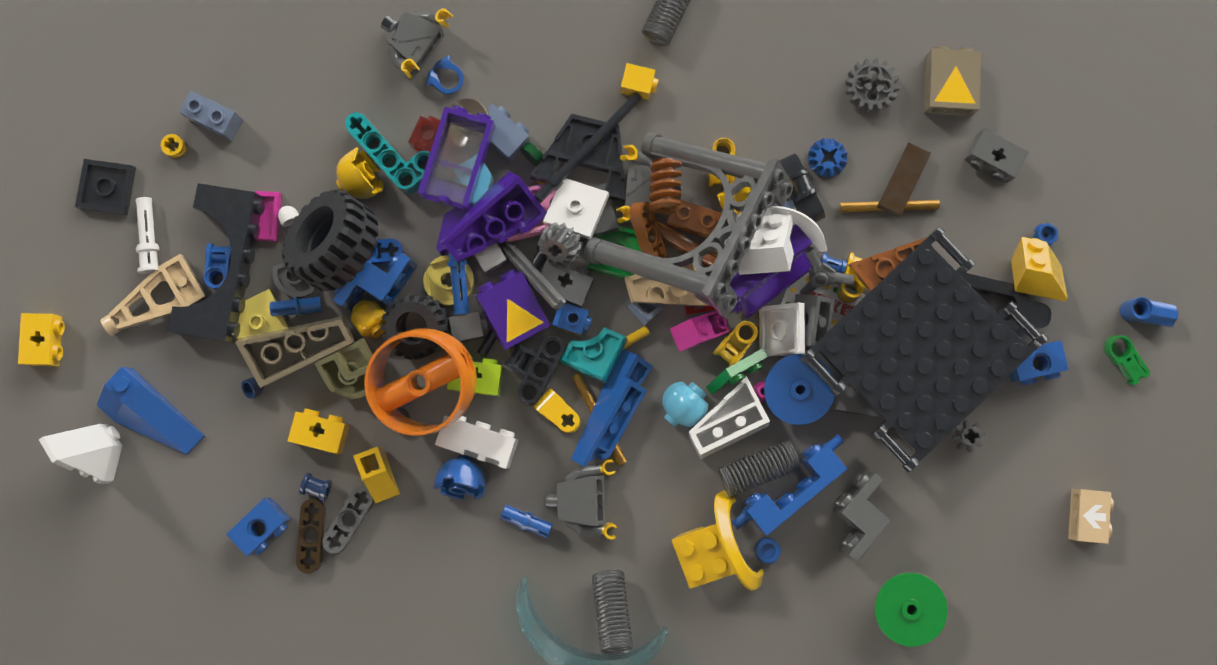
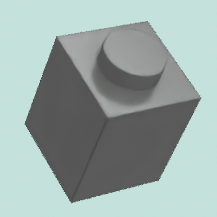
M479 311L449 317L452 336L461 343L486 338L485 332L489 331L486 317H481Z

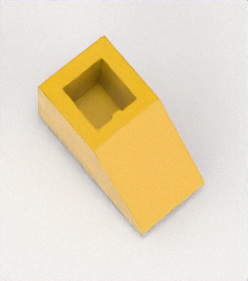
M377 446L353 456L361 479L375 503L400 494L383 447Z

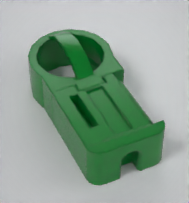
M1113 335L1105 341L1104 352L1113 364H1117L1126 380H1128L1126 384L1136 385L1140 382V378H1146L1150 375V370L1129 337ZM1118 338L1125 344L1123 354L1114 343Z

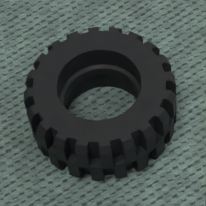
M340 190L325 191L320 193L319 197L315 196L311 199V202L301 209L300 214L295 216L292 226L286 232L287 237L283 241L284 250H282V257L286 269L319 291H333L346 286V282L354 280L356 278L355 275L365 268V263L372 257L373 254L371 252L373 248H376V237L379 236L378 222L374 212L347 192Z

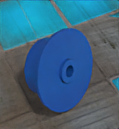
M793 354L779 360L769 371L764 385V395L770 410L782 421L795 425L809 424L820 419L829 410L835 397L830 392L831 388L807 363L804 365L799 360L803 354ZM816 358L832 374L828 366L823 361Z

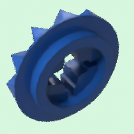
M823 138L815 142L810 148L808 163L817 175L834 177L845 168L848 153L845 151L843 144L837 142L834 138ZM825 151L828 154L835 151L832 157L834 162L828 160L821 164L824 158L823 152Z

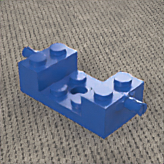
M837 434L823 445L812 444L802 452L804 457L799 461L812 477H804L795 485L797 489L793 493L789 494L786 492L776 500L777 506L767 494H756L754 492L743 501L745 506L741 508L743 510L742 513L731 521L733 526L739 530L748 521H752L761 533L765 535L771 533L847 470L833 452L844 443L843 439Z

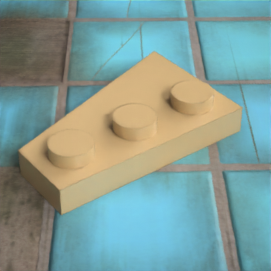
M694 263L683 267L692 271H696ZM636 274L624 278L632 303L710 306L697 299L694 293Z

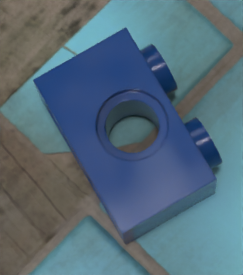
M1062 341L1043 344L1035 350L1010 375L1011 382L1020 381L1022 386L1036 383V377L1045 376V380L1061 377L1060 372L1069 370ZM1034 358L1039 359L1041 363L1039 370H1036L1033 366Z
M271 497L264 498L226 535L246 556L254 554L258 556L268 548L269 544L267 542L273 536L277 538L288 529L286 524L291 518ZM259 521L264 523L266 527L263 535L258 534L256 531V525Z

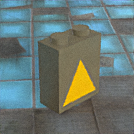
M936 46L929 51L925 58L924 113L973 116L980 109L981 51H973V48L969 47L951 50L947 46Z

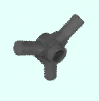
M809 247L804 251L811 264L809 271L810 281L800 290V294L810 295L817 287L834 284V282L853 285L855 275L836 272L828 264L820 261L813 247Z

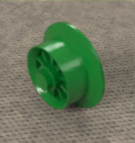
M902 573L890 578L880 588L875 600V617L881 631L890 640L903 646L916 647L931 642L941 633L947 620L948 606L943 591L932 579L922 574Z

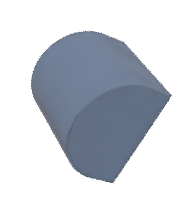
M631 303L627 307L643 326H646L664 309L660 304Z

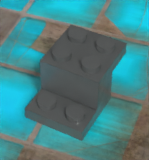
M864 472L863 475L859 473L851 481L850 485L852 488L848 493L845 494L843 492L835 500L834 505L836 507L832 510L855 530L854 533L850 532L844 537L841 542L843 546L840 551L856 561L859 560L891 521L867 501L883 481L876 473Z

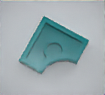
M604 327L599 335L590 340H571L560 359V363L605 383L628 339L626 336Z

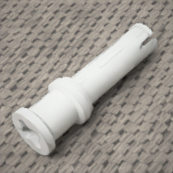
M140 197L136 199L139 244L136 247V252L139 253L140 264L137 272L139 274H151L154 270H158L157 252L160 251V248L155 243L152 198ZM144 214H146L147 232L145 231Z

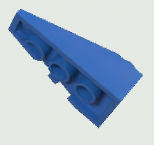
M122 366L102 389L97 406L115 423L184 454H189L205 437L195 425L134 368Z

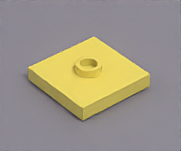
M267 289L245 300V309L240 313L238 320L240 324L238 340L242 337L289 328L285 316L273 317L270 314V302L277 301L271 289Z

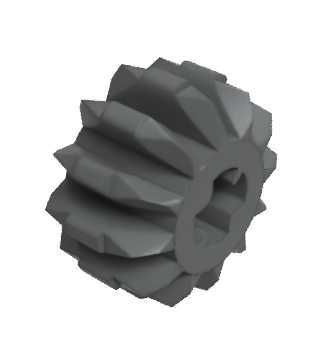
M554 222L542 231L538 245L541 247L540 253L547 256V261L551 259L555 265L561 263L566 266L576 260L583 243L579 241L581 235L573 232L574 227L569 229L565 222L560 225Z

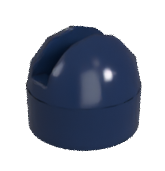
M254 377L248 378L241 383L242 392L249 399L259 396L264 389V386L259 387Z

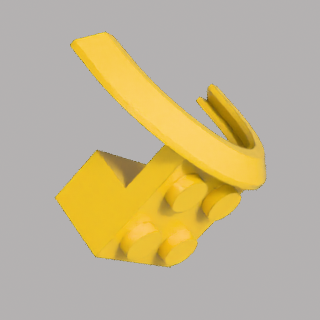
M725 490L720 491L715 496L714 511L716 523L704 528L701 526L681 533L672 539V543L690 589L736 574L748 590L754 591L761 586L764 572L763 569H760L757 573L752 571L738 549L730 520V509L732 504L736 502L734 496L729 497Z

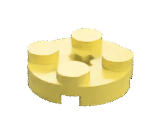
M444 255L430 263L423 276V284L427 294L432 296L434 301L439 300L442 305L454 306L452 287L442 284V281L446 279L445 275L450 274L451 276L450 267H447L449 255ZM467 264L465 265L469 297L474 286V275Z

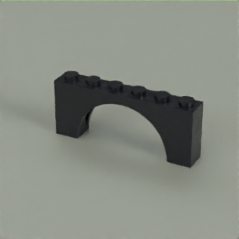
M198 183L193 208L202 213L212 215L224 227L231 245L230 267L225 280L210 297L190 306H172L167 331L235 343L240 333L239 315L245 309V290L250 284V265L255 259V239H258L260 234V216L265 210L264 197L252 191Z

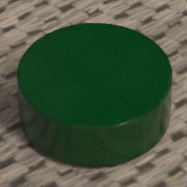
M526 142L520 149L521 153L530 163L535 166L539 164L543 153L534 144Z

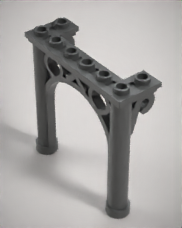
M649 132L642 141V154L653 159L671 158L682 162L684 167L707 172L720 179L724 187L725 201L718 224L702 244L678 257L660 258L598 238H592L588 241L584 257L586 261L598 265L602 263L694 293L697 299L713 306L723 318L727 319L730 311L735 308L738 297L729 284L733 276L738 273L740 262L744 254L749 251L751 241L756 231L760 229L767 209L771 207L773 201L778 206L783 207L786 200L791 196L794 185L777 158L764 163L666 139L660 134ZM725 175L737 177L739 179L730 184L729 180ZM745 187H751V192L744 201H735L734 195ZM734 209L736 211L742 212L737 222V214L735 213ZM726 239H728V241H727V243H726V245H725V247H724V249H723V248L721 247V245L718 244V242H720L721 244H723V242H724ZM713 251L718 252L713 265L706 268L702 267V257ZM694 263L696 271H692L683 267Z

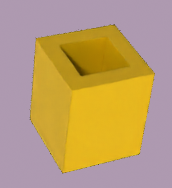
M626 63L620 94L632 96L634 93H637L642 99L649 100L650 94L656 93L659 79L655 78V70Z

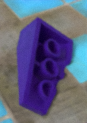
M509 171L487 190L440 242L456 261H460L485 250L490 245L497 242L502 243L511 236L518 233L523 234L531 230L546 216L547 212L522 179Z

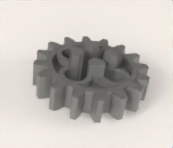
M866 58L863 61V65L857 62L854 70H850L848 73L850 78L845 81V85L850 87L846 90L845 94L853 96L850 103L857 101L859 103L857 109L860 110L865 106L867 113L873 107L876 112H880L882 105L888 108L891 104L890 101H894L897 97L894 92L900 89L899 85L894 84L899 80V76L892 75L895 68L887 69V61H884L882 65L878 64V58H875L872 63ZM870 71L877 73V77L873 81V87L876 88L871 94L874 100H869L867 94L872 89V85L869 82L873 77V73ZM856 81H861L863 87L858 86ZM881 84L887 85L888 90H883L884 87Z

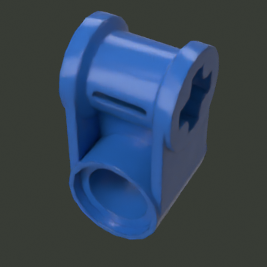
M209 243L205 252L204 282L216 291L225 280L229 271L231 245L222 247ZM223 274V281L215 285V278Z

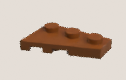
M926 238L852 262L848 266L870 292Z

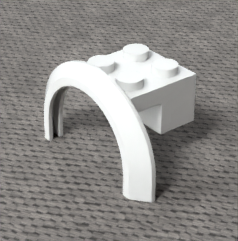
M780 206L769 207L763 217L760 229L756 231L751 241L749 251L744 254L740 262L739 275L790 271L794 256L790 241L793 223L798 225L812 241L813 244L810 247H813L815 252L827 251L821 229L812 219L801 212ZM741 213L737 215L736 222L738 221Z

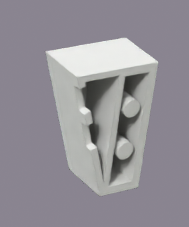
M747 376L689 431V438L700 459L769 426L770 420Z
M444 416L443 422H445L449 418V416ZM465 416L439 431L435 445L498 465L504 469L510 468L519 439L514 438V432L500 429V432L497 433L490 430L491 425L480 421H476L475 425L467 423V417Z

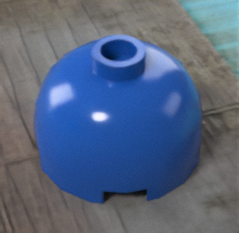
M458 455L457 458L449 459L439 467L433 488H441L440 494L451 498L464 499V495H474V499L483 498L485 493L486 476L482 467L472 461V457Z

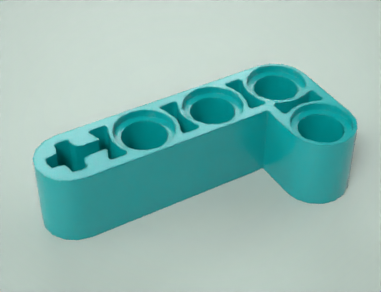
M355 112L348 115L345 120L347 131L398 189L404 194L417 192L425 171L420 169V164L424 160H428L430 152L420 151L409 161L405 162L363 114ZM359 123L366 131L364 135L355 127L356 124ZM380 140L378 148L369 149L372 141ZM396 158L397 161L393 167H385L388 159ZM404 177H413V181L410 185H401L402 179Z

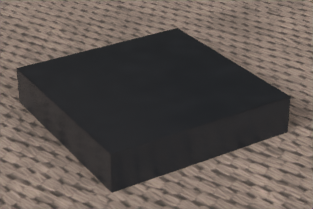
M84 159L75 207L83 210L128 216L136 167L133 165Z

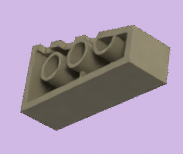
M340 316L242 337L236 342V345L261 388L353 343L355 337L345 317Z

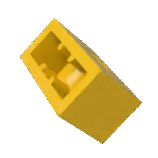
M21 313L18 364L28 366H60V360L63 357L61 335H63L65 329L62 316Z
M306 408L303 413L295 412L288 442L336 454L343 453L350 424L343 423L344 418L330 414L328 419L318 417L320 412ZM321 427L325 429L324 434H319L315 431V428Z

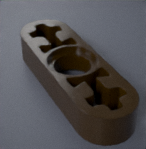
M316 498L306 500L300 508L296 565L301 572L306 574L317 571L322 564V541L325 530L326 506ZM313 503H315V508H319V513L314 514L313 522L319 521V525H306V521H311L312 514L307 512V508L312 507ZM309 528L315 529L318 533V538L314 543H309L305 539V532ZM317 546V551H311V559L315 560V564L308 568V565L303 563V559L308 558L309 550L304 551V547L312 548Z

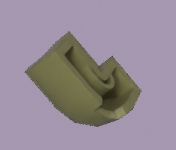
M364 338L314 362L331 392L335 391L341 396L349 397L350 400L366 395L364 385L365 373L373 354Z

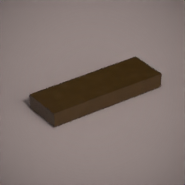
M908 142L877 208L900 218L931 152Z

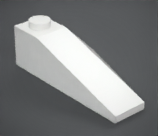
M97 424L44 436L39 439L52 463L69 471L76 468L80 475L85 478L89 475L94 476L93 480L98 484H107L114 481L122 444L119 441L120 434L115 427L109 424Z

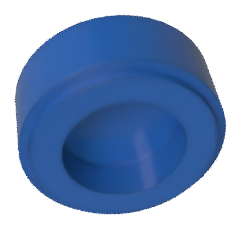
M762 538L756 543L754 552L759 561L765 564H772L779 559L781 548L775 540Z

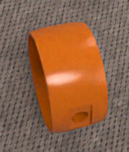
M413 329L389 338L372 355L365 373V394L373 413L390 429L405 435H429L455 423L467 411L476 391V368L468 350L453 336L435 329ZM407 337L428 339L440 345L448 353L385 385L384 372L388 357L393 349ZM418 375H421L425 378V388H422L418 385ZM460 377L461 390L459 400L453 413L445 422L423 424L405 417L397 410V408Z

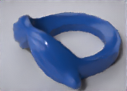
M447 55L445 58L437 61L433 69L428 72L426 86L432 85L444 95L454 94L463 85L464 76L462 70L452 63L450 56ZM444 68L455 71L459 78L457 86L453 89L444 88L437 78L435 69Z

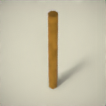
M910 200L903 211L939 210L940 201ZM879 201L839 203L840 212L884 210L877 208Z
M578 373L572 379L590 413H592L596 401L581 373ZM617 443L612 454L620 466L628 460Z

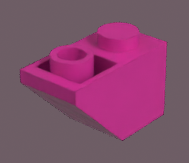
M717 311L691 318L670 329L679 352L730 333L726 318H723Z

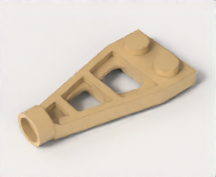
M179 254L158 266V270H154L109 315L103 317L100 321L106 332L113 336L123 329L171 315L172 306H190L208 297L185 257ZM166 281L175 294V299L172 302L157 305L151 297L152 290L159 283ZM144 297L150 310L147 313L134 317L129 307L139 298Z

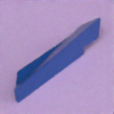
M622 350L601 390L571 457L573 461L586 467L588 462L597 458L603 460L610 457L647 392L640 384L652 370L653 365L634 353Z

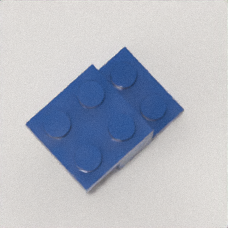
M401 253L399 257L395 256L388 266L390 271L387 274L367 261L364 265L365 268L355 275L356 278L354 280L346 282V286L335 290L333 301L352 312L354 306L366 291L386 305H392L418 265L410 257Z

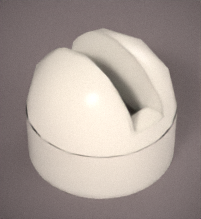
M284 206L279 210L278 218L283 227H288L293 224V219L299 214L295 208Z

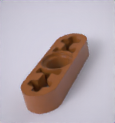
M633 203L630 207V219L641 252L660 258H668L655 214L648 209L650 203Z

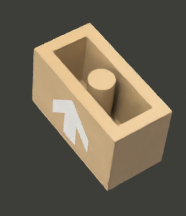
M1071 489L1068 539L1109 544V538L1112 535L1110 513L1114 508L1111 492Z

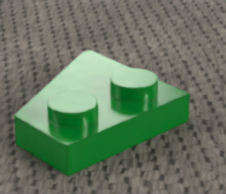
M762 348L726 368L706 386L707 390L713 395L728 384L734 385L742 380L747 372L750 375L757 372L763 367L761 362L768 355Z

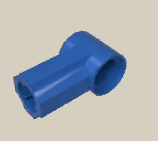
M1145 297L1127 300L1120 307L1121 317L1128 322L1139 321L1173 327L1178 319L1179 311L1176 309V305L1150 301ZM1134 305L1139 309L1138 315L1134 311Z

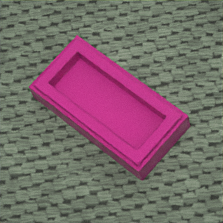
M255 191L264 197L265 210L260 216L259 221L260 234L255 241L278 242L280 225L278 213L281 209L282 193Z

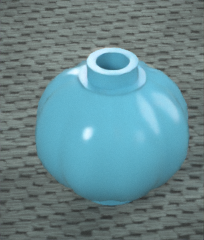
M683 381L673 383L663 394L662 404L667 413L664 418L674 427L678 424L687 427L697 425L708 413V403L704 400L707 394L694 382H691L689 385Z

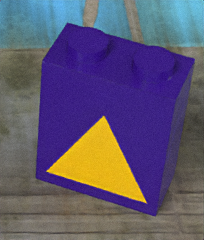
M514 270L501 275V281L494 285L490 281L478 287L479 293L474 295L501 347L505 350L550 326L523 273L520 271L515 273Z

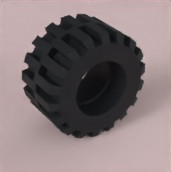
M415 294L394 301L395 304L389 305L387 308L389 312L383 315L382 319L386 323L381 325V330H385L386 335L382 337L385 341L399 333L406 332V319L411 312L420 314L425 319L428 329H435L450 334L451 328H447V324L450 323L449 318L445 316L448 311L446 308L442 309L440 307L442 303L439 300L434 301L432 300L433 297L429 295ZM407 337L395 347V354L398 356L405 355L404 359L410 360L415 358L416 360L434 354L442 347L428 339L418 341L412 337Z

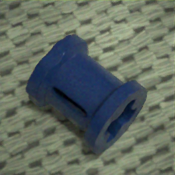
M307 472L301 482L299 494L304 495L306 493L318 497L321 502H325L330 493L332 481L317 479Z

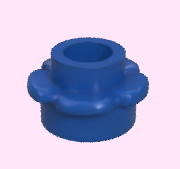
M1050 223L1039 224L1034 229L1035 234L1033 238L1047 242L1049 247L1058 239V230Z

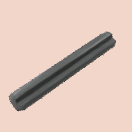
M506 242L501 248L504 255L523 273L524 277L552 308L560 310L565 305V299L515 244Z

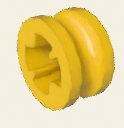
M168 134L161 140V150L169 157L180 158L185 154L187 149L186 143L178 135ZM172 141L179 144L178 149L175 147V151L168 148L169 144L173 145Z

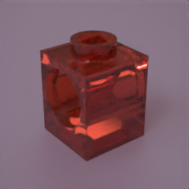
M420 116L408 141L411 148L419 152H431L440 120L429 116L428 119ZM425 131H434V136L431 139L426 140L422 138Z

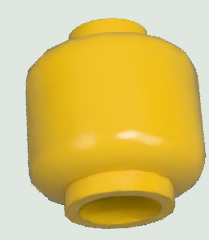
M363 300L354 306L351 321L360 335L376 338L385 332V330H381V325L386 323L382 319L386 313L376 301Z

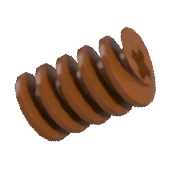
M671 158L652 160L653 164L650 166L652 172L650 181L652 183L649 186L652 192L649 195V200L652 203L649 204L648 209L658 214L675 213L674 207L680 206L681 202L675 200L674 197L681 196V191L674 188L682 185L681 181L675 180V178L682 176V172L675 170V168L681 167L682 162Z

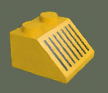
M1021 237L1011 259L1015 291L1065 302L1067 294L1062 266L1047 242L1036 238Z

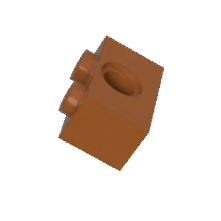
M675 198V200L681 202V205L674 207L676 212L670 214L667 226L706 240L718 224L722 213Z

